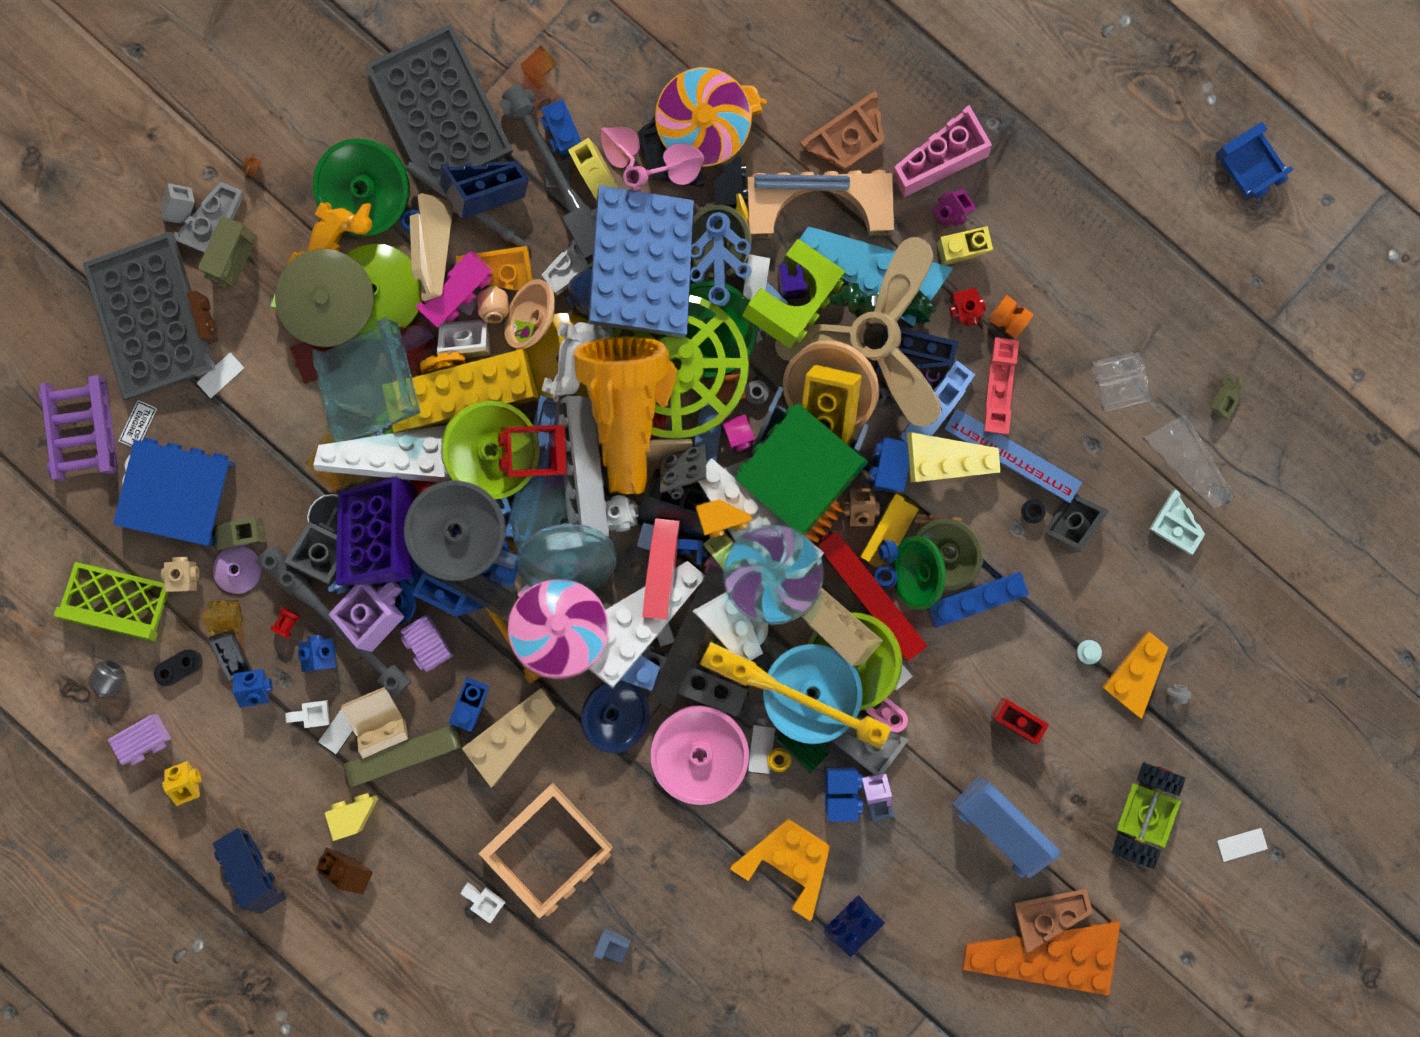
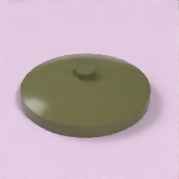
M318 249L299 255L285 267L277 282L275 304L281 322L297 339L317 347H336L353 340L366 328L374 310L375 296L372 282L367 272L358 262L339 251Z

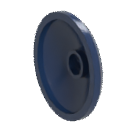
M622 680L613 689L605 682L598 685L586 698L581 712V727L588 742L595 748L607 753H619L633 747L642 738L648 726L650 710L647 698L639 687ZM610 709L611 713L606 717V712Z

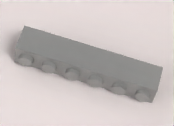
M566 396L557 403L555 402L558 425H565L567 474H563L570 542L571 545H598L609 541V527L606 519V502L603 492L604 480L601 474V455L598 448L596 421L592 415V403L589 397Z

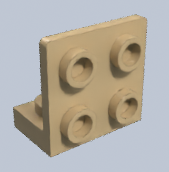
M386 687L341 705L344 716L357 736L358 752L362 759L408 739L406 722Z

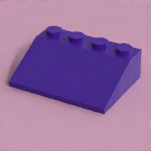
M393 477L338 492L336 585L393 583L414 577V560L408 551L404 536L406 516L414 502L413 484Z

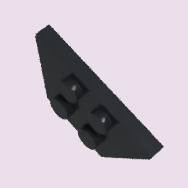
M654 116L649 124H646L638 131V137L649 170L667 166L663 159V154L667 149L662 144L657 133ZM668 170L651 174L652 180L674 183L669 178ZM699 172L694 181L685 185L703 187L704 181L701 172Z

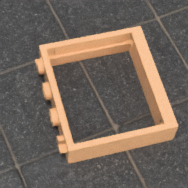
M552 783L501 831L479 855L540 919L544 914L548 917L558 908L555 903L562 897L566 900L576 890L574 885L579 880L584 883L594 873L592 868L597 863L603 865L612 856L609 852L613 846ZM554 797L601 848L542 904L494 852L548 800Z

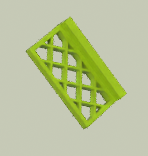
M75 562L61 605L56 607L54 616L64 621L156 642L158 635L156 630L168 592H165V583ZM80 569L89 571L93 579L80 585L77 579ZM106 576H112L116 584L104 591L99 580ZM130 581L136 582L140 590L127 596L122 586ZM96 583L100 593L88 599L83 589ZM153 587L162 588L159 598L151 602L146 591ZM119 588L124 599L112 605L107 594ZM80 591L85 602L76 607L70 606L71 596ZM142 594L147 605L135 611L130 600ZM103 597L108 608L101 612H95L91 603ZM127 603L132 613L124 618L118 617L115 609ZM149 608L153 613L151 625L142 623L138 616Z

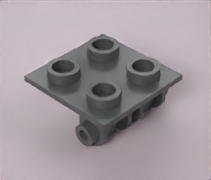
M706 444L661 458L660 492L668 491L673 499H679L684 494L682 486L707 479Z

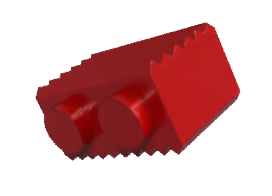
M1001 698L991 715L992 720L1000 723V725L1008 728V730L1032 744H1039L1049 726L1045 721L1005 698Z

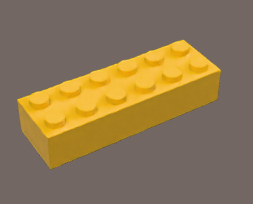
M523 349L383 385L394 433L447 424L460 410L477 402L499 401L517 406L539 400L529 353Z

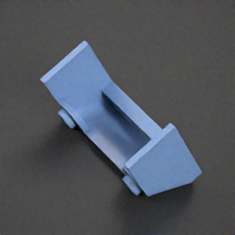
M979 776L952 803L960 811L957 816L967 825L972 822L1011 860L1014 864L1011 868L1021 878L1024 876L1031 878L1062 854L999 790Z

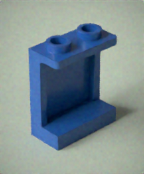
M1263 121L1224 145L1215 153L1246 200L1253 196L1259 199L1269 192L1268 187L1272 184L1278 187L1290 179L1288 174L1294 170L1292 166L1288 168L1284 166L1263 133L1268 129Z

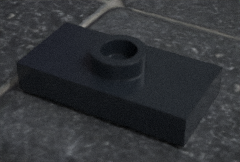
M233 629L209 637L208 641L228 681L233 680L236 673L252 670Z

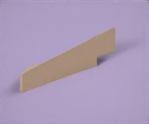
M422 193L418 195L420 214L410 215L411 266L414 279L421 281V298L423 301H427L442 295L453 205L448 199Z

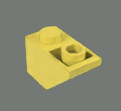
M988 226L943 236L937 242L941 264L945 266L964 262L993 250Z
M365 793L354 797L355 802L346 805L344 800L331 805L332 809L325 812V816L333 841L362 831L378 801L377 795L369 797V794Z

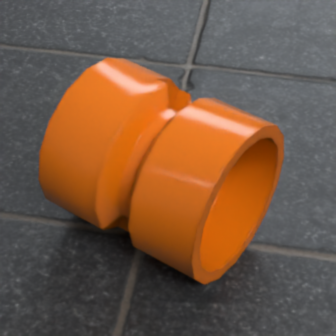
M1006 294L988 321L998 328L1003 326L1005 333L1017 339L1034 313L1024 306L1017 307V301Z

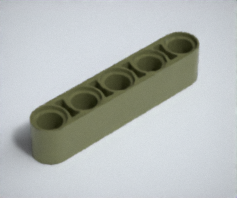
M450 725L386 748L363 759L361 757L344 763L342 766L351 788L459 749L463 745L456 726Z

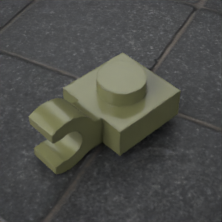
M1229 374L1224 376L1222 380L1224 387H1220L1210 407L1220 418L1226 420L1230 419L1239 401L1236 395L1244 384V381L1238 376L1235 382L1231 384L1233 378Z

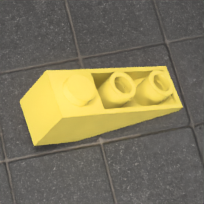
M589 138L568 150L596 201L599 185L618 188L598 148Z

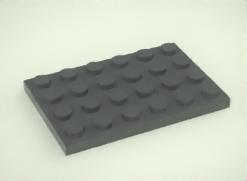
M451 24L365 64L412 163L439 181L441 164H449L450 167L464 166V163H472V166H487V162H495L514 153ZM422 182L427 193L434 191V189Z
M168 232L82 263L124 400H130L216 370L208 342L201 340L186 294L192 292L174 233Z

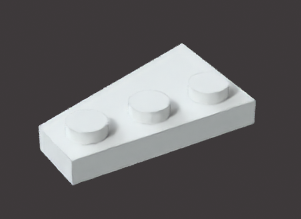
M734 588L731 589L730 593L727 591L692 611L701 619L707 629L719 639L725 649L749 660H753L763 654L747 613L731 597Z

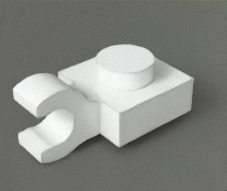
M328 700L302 703V711L285 713L286 723L304 721V728L331 724Z
M468 882L461 891L464 897L474 903L470 910L489 923L492 922L505 903L503 899L486 887L480 893Z

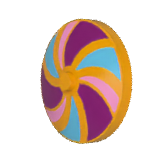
M707 67L689 69L675 76L661 92L655 112L657 133L664 147L667 149L675 144H688L696 147L704 155L701 167L718 165L733 157L744 145L752 121L750 102L741 85L725 72Z

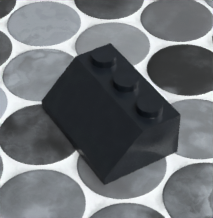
M655 469L643 498L638 519L650 524H655V519L680 521L679 533L707 541L709 534L704 536L695 507L710 501L699 483L694 482L682 486L684 494L679 499H673L668 491L660 492V470Z

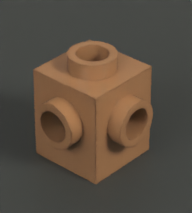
M874 488L849 489V502H844V516L849 517L850 527L874 526L875 516H879V502L875 501Z

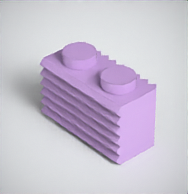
M429 615L422 616L401 630L403 634L401 640L407 649L411 648L416 656L413 659L420 670L431 671L454 656Z
M152 714L109 738L108 742L121 765L130 763L133 766L145 760L144 755L152 751L154 754L166 748L165 743L171 740V737L159 715Z

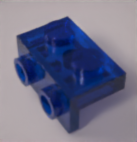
M858 895L831 920L824 930L833 942L851 958L885 922Z

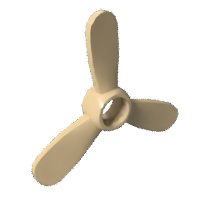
M910 237L904 240L898 246L884 275L874 312H867L859 316L854 321L852 327L816 324L811 327L808 325L805 328L808 332L800 344L795 342L791 349L776 340L775 350L778 356L790 362L797 352L811 343L825 340L845 343L858 350L866 359L878 361L893 397L912 424L921 427L932 425L938 419L941 412L939 398L922 373L898 349L901 342V331L897 323L919 291L932 265L934 254L931 246L919 237ZM879 323L888 328L887 342L880 349H870L865 346L864 334L871 324Z

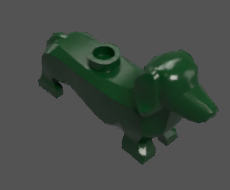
M849 283V285L842 288L841 292L830 296L829 299L833 305L847 306L849 312L858 318L867 312L875 311L879 293H863L858 283ZM919 290L901 317L911 315L916 316V323L930 322V312L934 313L936 308L927 296Z

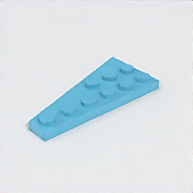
M809 226L800 237L802 242L845 270L841 280L848 285L849 283H858L863 293L880 292L884 275L896 252ZM932 262L919 290L931 301L953 268ZM906 315L900 317L899 320L913 328L916 323V316Z

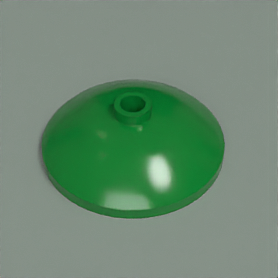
M922 536L909 537L897 548L898 559L893 560L892 567L898 574L895 589L900 599L908 607L916 610L928 609L937 603L944 590L946 581L945 563L937 546L931 540Z

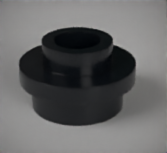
M1035 499L1026 501L1021 508L1022 518L1031 524L1042 521L1046 514L1043 503ZM1031 507H1034L1037 511L1035 516L1029 514Z

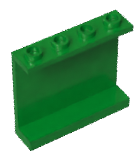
M797 403L796 406L791 405L783 415L785 419L780 425L775 424L768 432L770 437L765 443L761 442L755 447L752 452L754 456L750 461H745L736 471L738 475L735 479L797 534L806 536L868 461L843 442L802 407L801 404Z

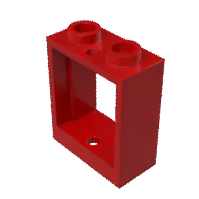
M565 425L501 427V432L498 433V446L502 447V457L499 458V470L503 472V477L567 474ZM549 432L550 468L512 470L511 433Z

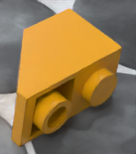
M721 499L695 507L704 536L709 534L710 538L724 535V530L733 527L734 531L747 528V523L752 521L751 515Z

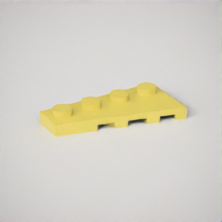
M912 432L907 433L911 482L1000 473L999 448Z

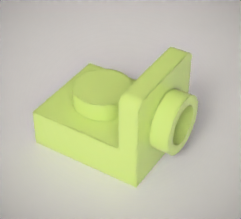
M726 533L710 538L703 544L726 572H729L743 560H736L726 567L728 556L735 545Z

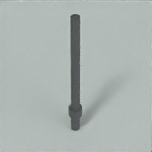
M412 162L407 165L406 171L449 200L438 180ZM484 212L472 215V217L500 235V239L507 244L511 243L516 247L528 246L530 248L531 245L515 235L516 232L509 227L505 228Z

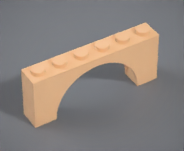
M885 170L872 171V174H862V171H849L848 174H838L836 171L824 173V175L849 176L850 187L848 190L756 189L754 186L756 174L748 177V216L752 239H773L775 221L781 210L795 197L811 191L833 192L848 199L861 213L866 224L868 236H891L894 231L892 173H886ZM782 172L776 175H790V173ZM802 172L800 175H814V173Z

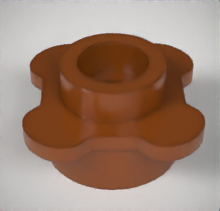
M252 153L250 158L246 156L241 169L245 171L246 178L248 175L255 178L260 166L261 159L256 158L254 153Z

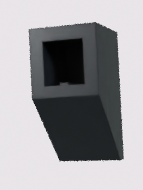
M741 156L735 157L713 182L714 205H725L736 210V194H741L744 202H748L747 187L743 188L742 179H746V164H741Z

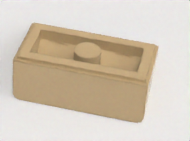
M650 440V452H646L647 461H661L662 457L690 449L693 447L692 440Z

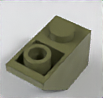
M252 517L229 521L213 528L217 551L266 543L263 520L260 518Z

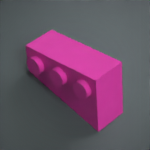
M470 251L444 278L442 295L420 302L416 308L436 327L441 326L447 321L451 324L460 314L457 310L463 304L468 306L476 297L474 292L480 286L483 289L492 280L490 274L494 270L474 251Z

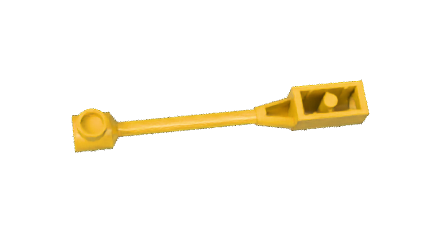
M709 643L700 662V665L744 686L749 685L769 691L773 690L856 729L857 739L879 749L883 747L890 733L891 727L867 716L862 720H858L775 681L776 679L759 668L755 662L715 643Z

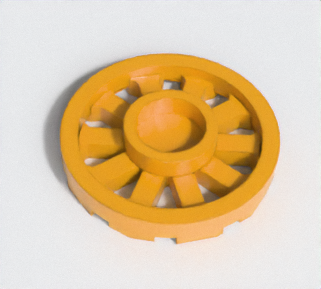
M451 352L449 355L441 353L437 354L438 357L431 356L420 363L421 373L428 374L466 364L464 354H459V352Z

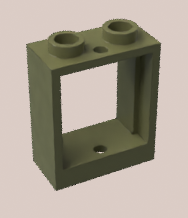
M221 215L198 267L200 271L205 273L204 278L219 287L225 288L228 285L234 288L257 235L244 224Z

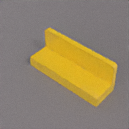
M894 494L859 559L875 568L889 565L879 557L878 547L881 546V541L886 539L894 541L898 548L916 516L918 508L904 501L902 496Z

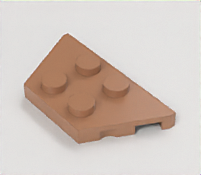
M874 91L800 141L799 145L842 170H847L885 142L881 127L877 92Z

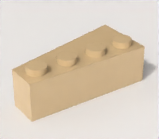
M819 587L814 599L806 600L791 595L788 596L797 601L812 602L804 611L793 609L790 606L789 609L796 615L802 616L807 621L808 626L818 632L852 666L864 664L883 642L882 639L822 587Z
M544 687L540 688L462 748L491 788L496 785L535 734L557 709V704Z

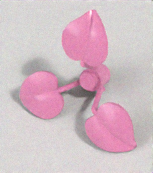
M628 127L601 128V143L608 161L615 167H626L623 179L628 186L633 187L634 191L643 192L640 186L647 182L648 175L668 170L671 181L679 185H685L694 181L700 172L704 155L694 146L688 144L672 145L663 154V159L667 166L646 170L642 166H634L635 158L633 156L640 149L639 137L635 131Z

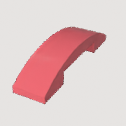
M998 337L994 339L985 399L984 432L1009 434L1010 405L1019 340Z

